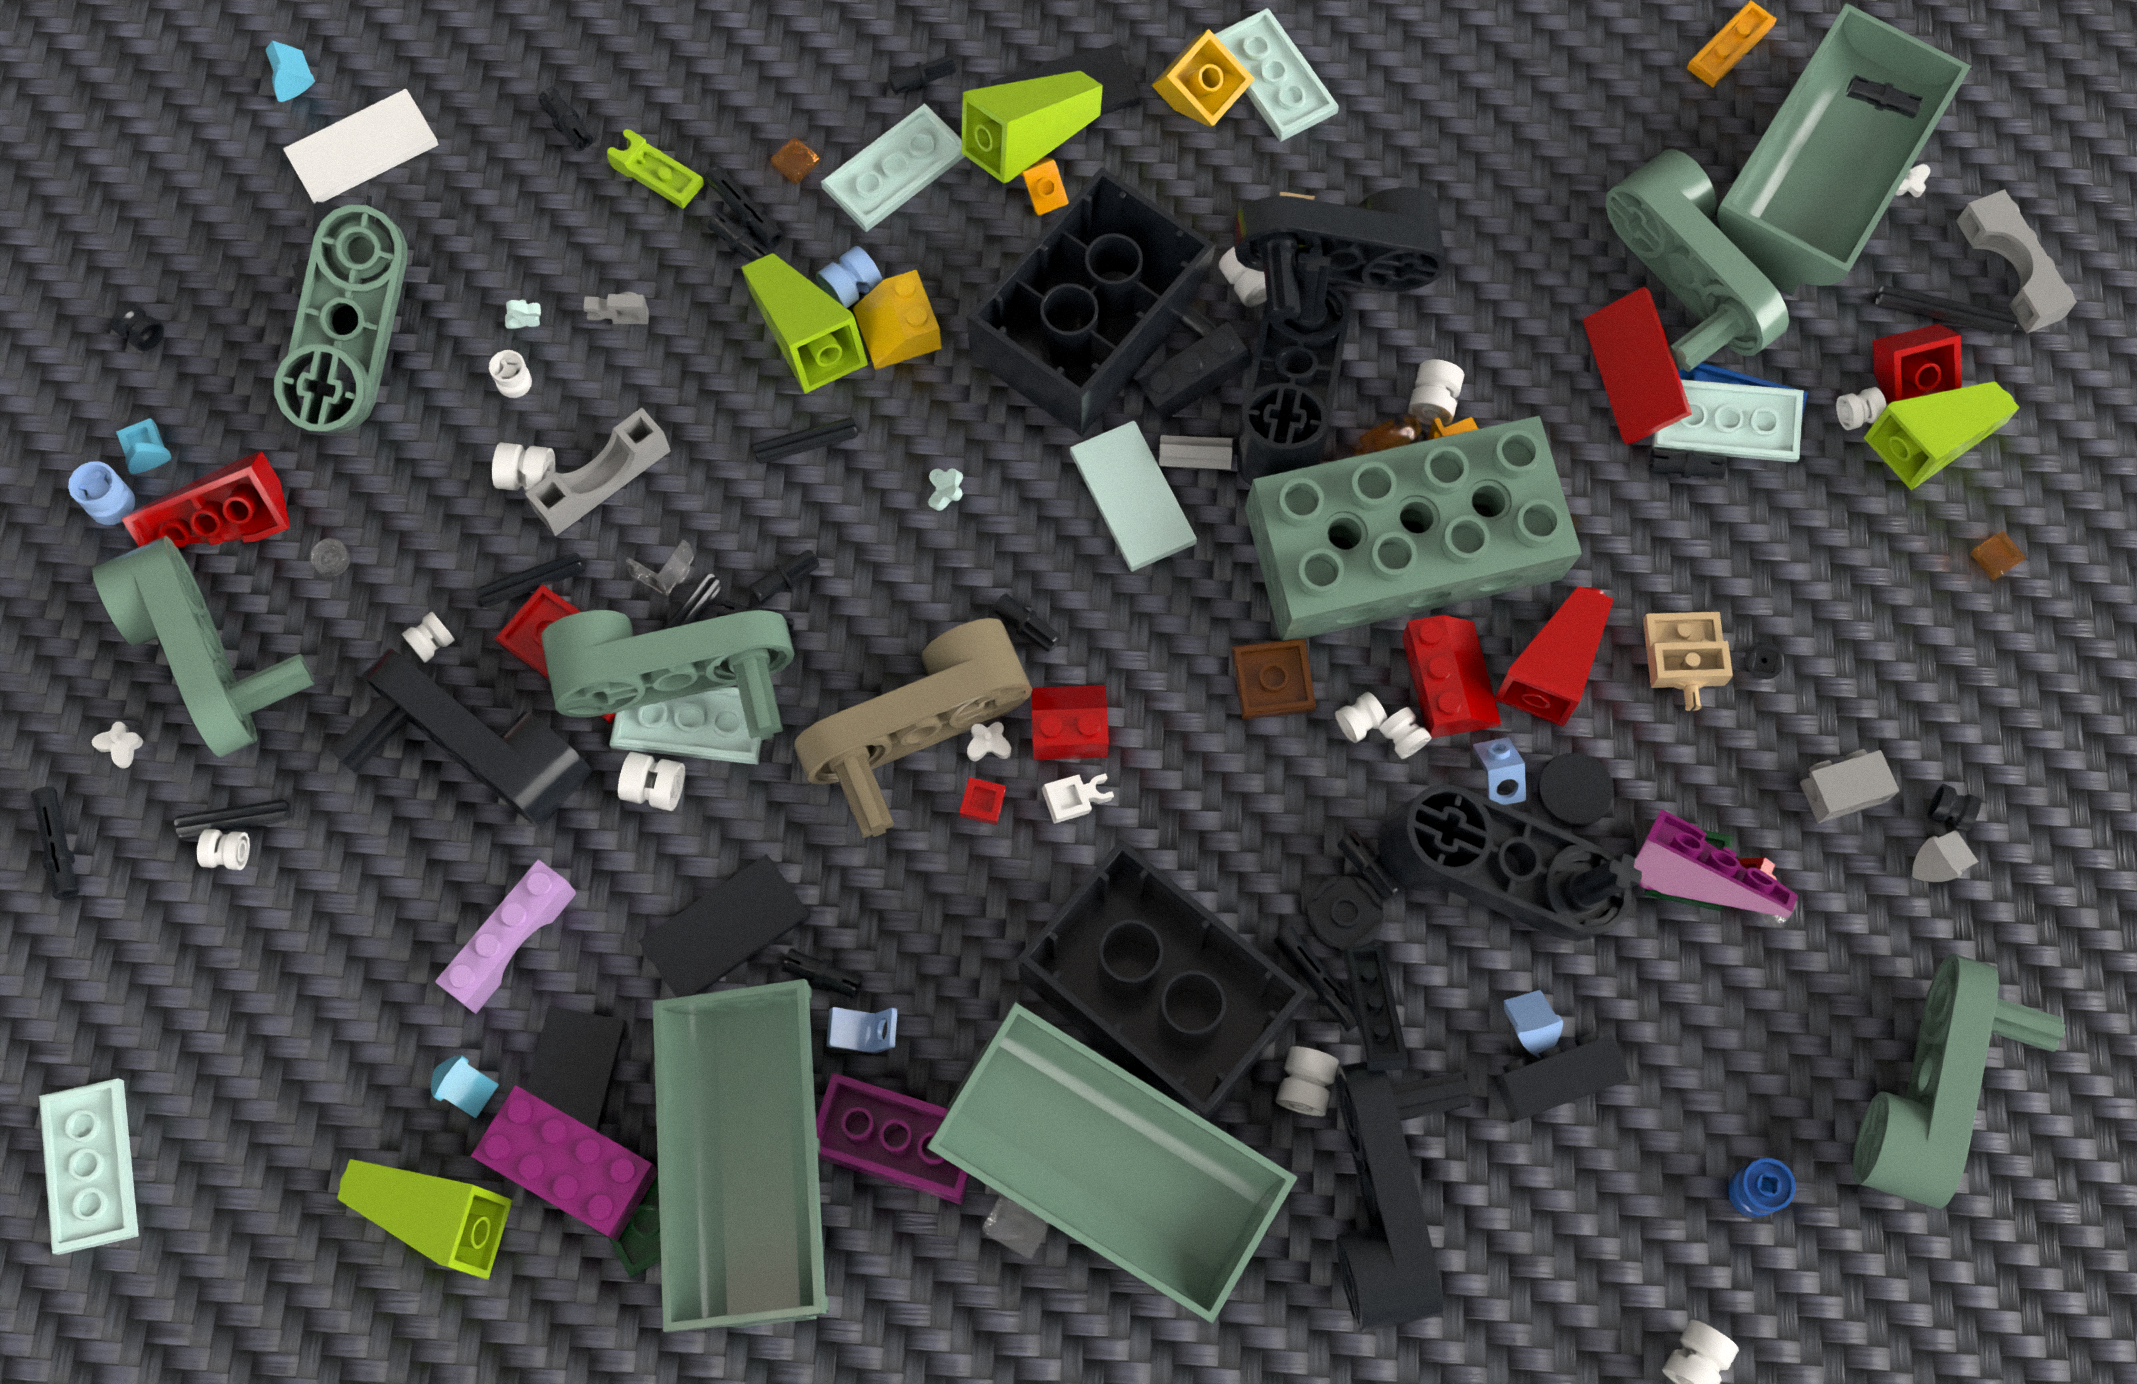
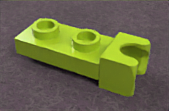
M629 129L624 130L623 135L627 139L628 149L620 151L614 147L608 148L607 158L610 165L626 177H633L684 209L704 186L703 178L647 144L646 139Z

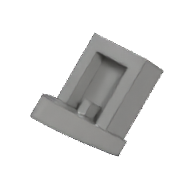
M1954 830L1939 838L1937 836L1930 837L1922 845L1913 864L1912 876L1922 881L1944 882L1961 876L1962 871L1976 864L1978 860L1957 830Z

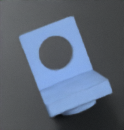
M1506 737L1473 744V751L1487 774L1488 798L1503 805L1525 801V763L1510 738ZM1507 779L1516 781V788L1512 793L1499 795L1496 792L1497 786L1502 781Z
M836 1007L829 1009L826 1046L870 1054L894 1048L897 1008H889L878 1013ZM887 1021V1033L883 1040V1027Z

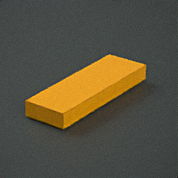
M1750 0L1689 62L1687 69L1713 88L1774 26L1777 18Z

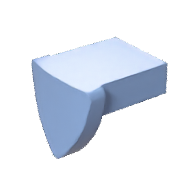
M1541 990L1504 1000L1505 1013L1515 1028V1032L1522 1045L1530 1053L1540 1058L1538 1053L1553 1048L1561 1035L1563 1020L1560 1015L1554 1013Z

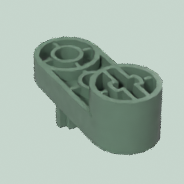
M1675 149L1663 150L1609 190L1606 195L1605 205L1608 218L1615 232L1637 257L1702 322L1669 347L1676 368L1679 371L1682 368L1687 372L1691 371L1724 345L1740 355L1754 356L1787 331L1789 324L1788 311L1779 291L1709 220L1716 211L1715 191L1707 174L1690 156Z
M349 204L333 210L320 222L312 243L288 356L281 361L274 377V395L281 412L293 424L309 431L344 433L355 429L370 416L377 399L407 265V243L402 230L390 217L368 205ZM352 306L358 314V325L353 332L347 335H339L332 324L333 315L340 307ZM312 362L310 373L302 372ZM350 369L356 381V394L354 384L347 383ZM319 382L336 385L334 396L328 397L317 394ZM297 394L300 396H304L302 408L297 398ZM353 399H355L350 410L339 419L342 406L349 407Z
M166 535L92 568L93 579L101 600L113 623L125 640L133 647H137L159 637L189 714L200 735L216 756L224 757L257 741V732L250 713L315 685L313 674L301 654L240 681L236 680L196 580L180 551Z
M594 610L563 617L550 624L541 634V643L554 707L562 715L570 717L601 716L737 685L749 737L751 739L761 737V740L774 737V733L783 731L771 675L784 669L792 662L794 650L787 622L782 614L763 610L740 612L634 636L631 620L625 614L610 610Z
M1957 954L1948 955L1935 973L1927 994L1906 1098L1887 1092H1879L1872 1099L1864 1114L1855 1142L1852 1161L1855 1183L1933 1208L1942 1209L1946 1206L1956 1192L1964 1172L1991 1033L2055 1052L2058 1049L2059 1040L2065 1034L2066 1025L2062 1024L2063 1018L1998 998L1999 977L1998 971L1993 965Z

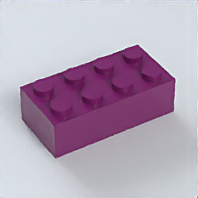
M832 1073L816 1119L817 1138L820 1139L821 1150L818 1159L962 1205L971 1177L969 1173L927 1148L928 1143L949 1109Z
M516 1085L471 1155L474 1159L616 1242L658 1174V1168L649 1161Z

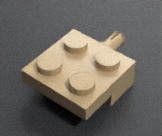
M1720 612L1653 613L1644 616L1643 625L1651 688L1674 687L1682 689L1684 691L1685 710L1690 711L1692 709L1695 711L1701 709L1699 688L1704 686H1725L1733 676L1728 641H1723Z

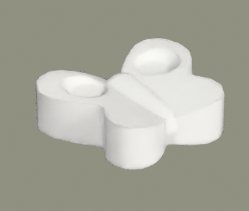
M1921 164L1910 169L1895 195L1900 196L1909 191L1914 197H1920L1926 189L1924 182L1930 174V168L1927 165Z
M115 722L110 731L98 734L92 740V745L98 751L111 752L113 762L122 769L130 766L134 750L140 748L143 743L142 738L136 733L129 732L128 727L122 722Z
M995 722L988 728L982 724L972 726L973 740L967 748V755L970 760L978 761L989 752L1001 759H1006L1010 756L1011 747L1009 742L1003 737L1004 726L1002 723Z

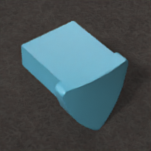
M273 40L265 50L273 69V88L278 101L284 102L306 91L315 80L310 73L302 50Z
M151 418L116 431L130 474L151 470L172 458L170 451L164 448L157 426Z
M462 1055L451 1057L435 1068L431 1080L432 1095L439 1101L446 1099L472 1117L477 1118L499 1084L467 1064L469 1060Z

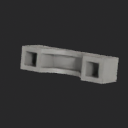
M2001 190L1968 203L1956 222L1973 249H1986L1997 252L2007 258L2015 267L2019 275L2020 287L2018 294L2009 304V307L2017 316L2026 334L2062 320L2077 301L2071 288L2064 283L2055 269L2053 260L2047 256L2039 244L2035 232L2029 228L2023 219L2018 205L2011 200L2006 190Z
M640 408L613 428L609 442L591 462L570 473L553 472L527 491L525 495L534 512L550 531L557 536L671 450L664 432L645 410Z

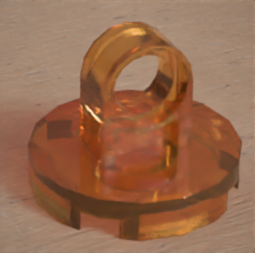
M1403 415L1405 422L1398 425L1394 424L1391 419L1359 437L1361 445H1358V443L1351 445L1355 456L1409 445V442L1422 431L1416 415Z

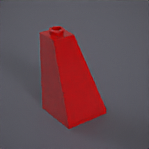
M1578 586L1509 668L1495 695V701L1564 727L1581 700L1614 599L1605 596L1604 592L1597 588Z

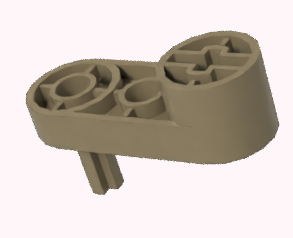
M993 618L974 620L943 633L931 641L922 651L921 660L928 677L822 719L804 730L795 740L794 748L809 782L821 785L840 782L863 838L871 835L873 837L886 832L885 829L893 827L895 824L872 769L971 730L975 724L983 725L1008 714L1030 697L1033 689L1007 631L1000 620Z

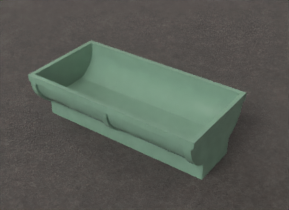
M1846 3L1720 204L1717 219L1723 234L1774 286L1791 295L1794 294L1800 282L1822 286L1832 285L1843 280L1855 263L1971 66ZM1856 74L1882 84L1889 82L1894 85L1893 88L1923 97L1916 117L1911 119L1886 109L1879 111L1874 109V105L1846 97V90L1851 78Z
M805 979L653 1001L663 1332L716 1327L746 1328L817 1319V1315L829 1312V1298L825 1296L818 1155L821 1153L820 1139L817 1138L810 1023L812 988Z
M1016 1002L1012 1005L994 1036L989 1037L950 1101L948 1105L949 1110L927 1145V1148L1212 1324L1297 1179V1176Z

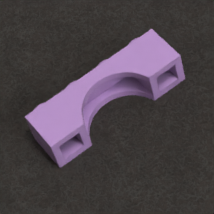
M538 859L435 982L476 1014L501 985L504 970L520 945L537 929L552 923L577 893L568 881Z

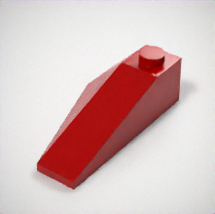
M262 450L217 469L121 518L139 547L165 535L172 540L176 547L209 542V545L222 544L223 541L243 540L244 543L257 542L290 527L281 482Z

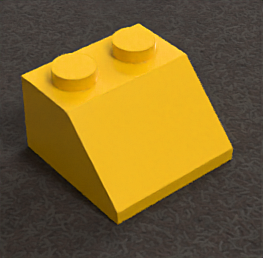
M1208 29L1195 37L1151 86L1175 111L1211 128L1255 79Z
M917 269L881 281L853 307L855 318L875 370L942 349L940 329Z

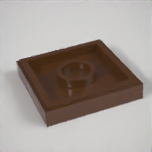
M1305 638L1232 646L1231 653L1242 720L1315 712L1316 703Z

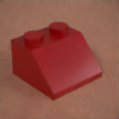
M1935 324L1873 340L1874 375L1887 405L1895 401L1962 388L1961 335L1940 324Z
M1105 685L1032 688L1033 760L1108 758L1109 737Z

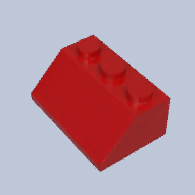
M1447 615L1408 621L1402 635V641L1424 726L1431 735V739L1499 727L1501 721L1474 622Z

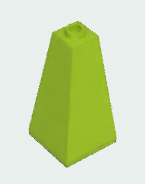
M1075 71L963 92L961 154L1004 184L1010 182L1021 174L1022 171L1028 169L1100 116L1103 85L1082 71Z
M774 253L741 267L748 289L805 394L868 365L857 324L851 311Z
M1995 381L1895 401L1884 409L1864 436V439L1912 491L2005 425L2020 407L2014 402L2010 393L2003 390Z
M353 1159L349 1160L347 1169L341 1177L340 1190L337 1196L338 1200L439 1265L487 1280L490 1277L513 1201L473 1184Z

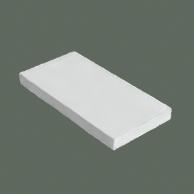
M404 89L283 148L315 204L317 201L324 202L439 144L408 90Z

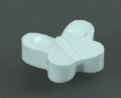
M511 300L506 303V328L516 329L524 326L535 327L540 325V304H527L526 300Z
M953 468L947 472L941 469L931 471L929 479L936 487V491L931 495L928 503L930 507L941 511L952 500L958 501L961 499L962 490L959 488V485L962 482L963 474Z

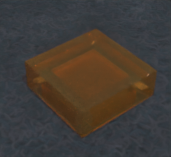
M793 137L771 158L772 166L797 185L820 163V160L816 153Z
M2003 530L1974 548L1971 552L1972 556L1993 581L2026 559Z

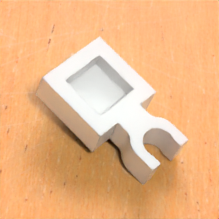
M1106 773L1094 777L1090 783L1084 785L1080 775L1044 784L1042 792L1054 824L1089 814L1092 810L1090 802L1099 804L1111 801L1114 797L1112 791L1101 794L1096 790L1097 784H1102L1107 780Z

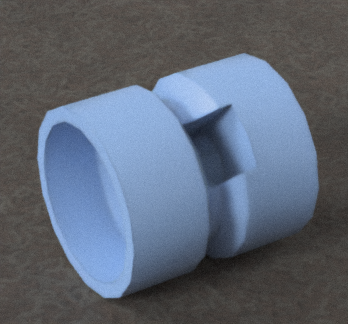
M854 246L840 256V264L832 262L816 274V279L821 289L845 308L858 301L859 293L868 294L882 281L881 274L875 263L859 246Z
M99 461L85 463L79 466L69 479L68 489L70 495L98 523L103 525L122 522L121 518L131 513L135 507L133 491L108 464Z

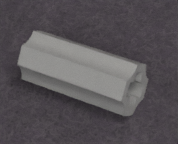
M1160 435L1159 466L1231 469L1232 439Z

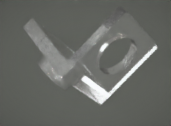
M682 540L659 574L630 558H627L625 563L631 576L668 596L675 584L681 583L688 575L694 554L690 544Z
M1001 1194L982 1229L985 1235L1028 1259H1032L1050 1223L1008 1200V1197Z

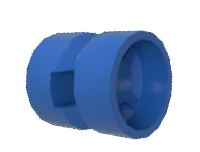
M1761 1158L1737 1170L1730 1178L1728 1185L1729 1199L1734 1208L1741 1214L1751 1218H1762L1787 1207L1793 1200L1796 1191L1795 1178L1790 1169L1782 1162L1773 1158Z

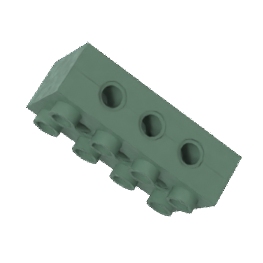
M1540 416L1253 479L1245 505V512L1281 641L1313 637L1558 581L1565 576L1582 554ZM1473 506L1486 507L1491 511L1493 517H1484L1478 514ZM1401 522H1414L1422 528L1423 533L1409 532L1403 527ZM1329 538H1345L1351 543L1353 548L1348 550L1339 549L1330 542Z

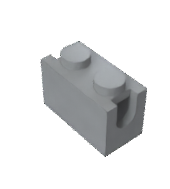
M1862 749L1846 755L1843 758V762L1832 765L1831 760H1826L1809 768L1810 773L1808 775L1810 778L1802 780L1800 784L1818 824L1886 803L1900 791L1881 750L1867 754L1866 750Z

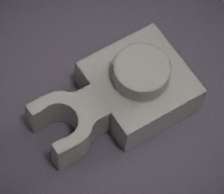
M622 292L620 294H608V299H601L599 297H585L583 309L584 312H587L588 320H602L606 318L612 319L613 324H648L649 310L644 295Z

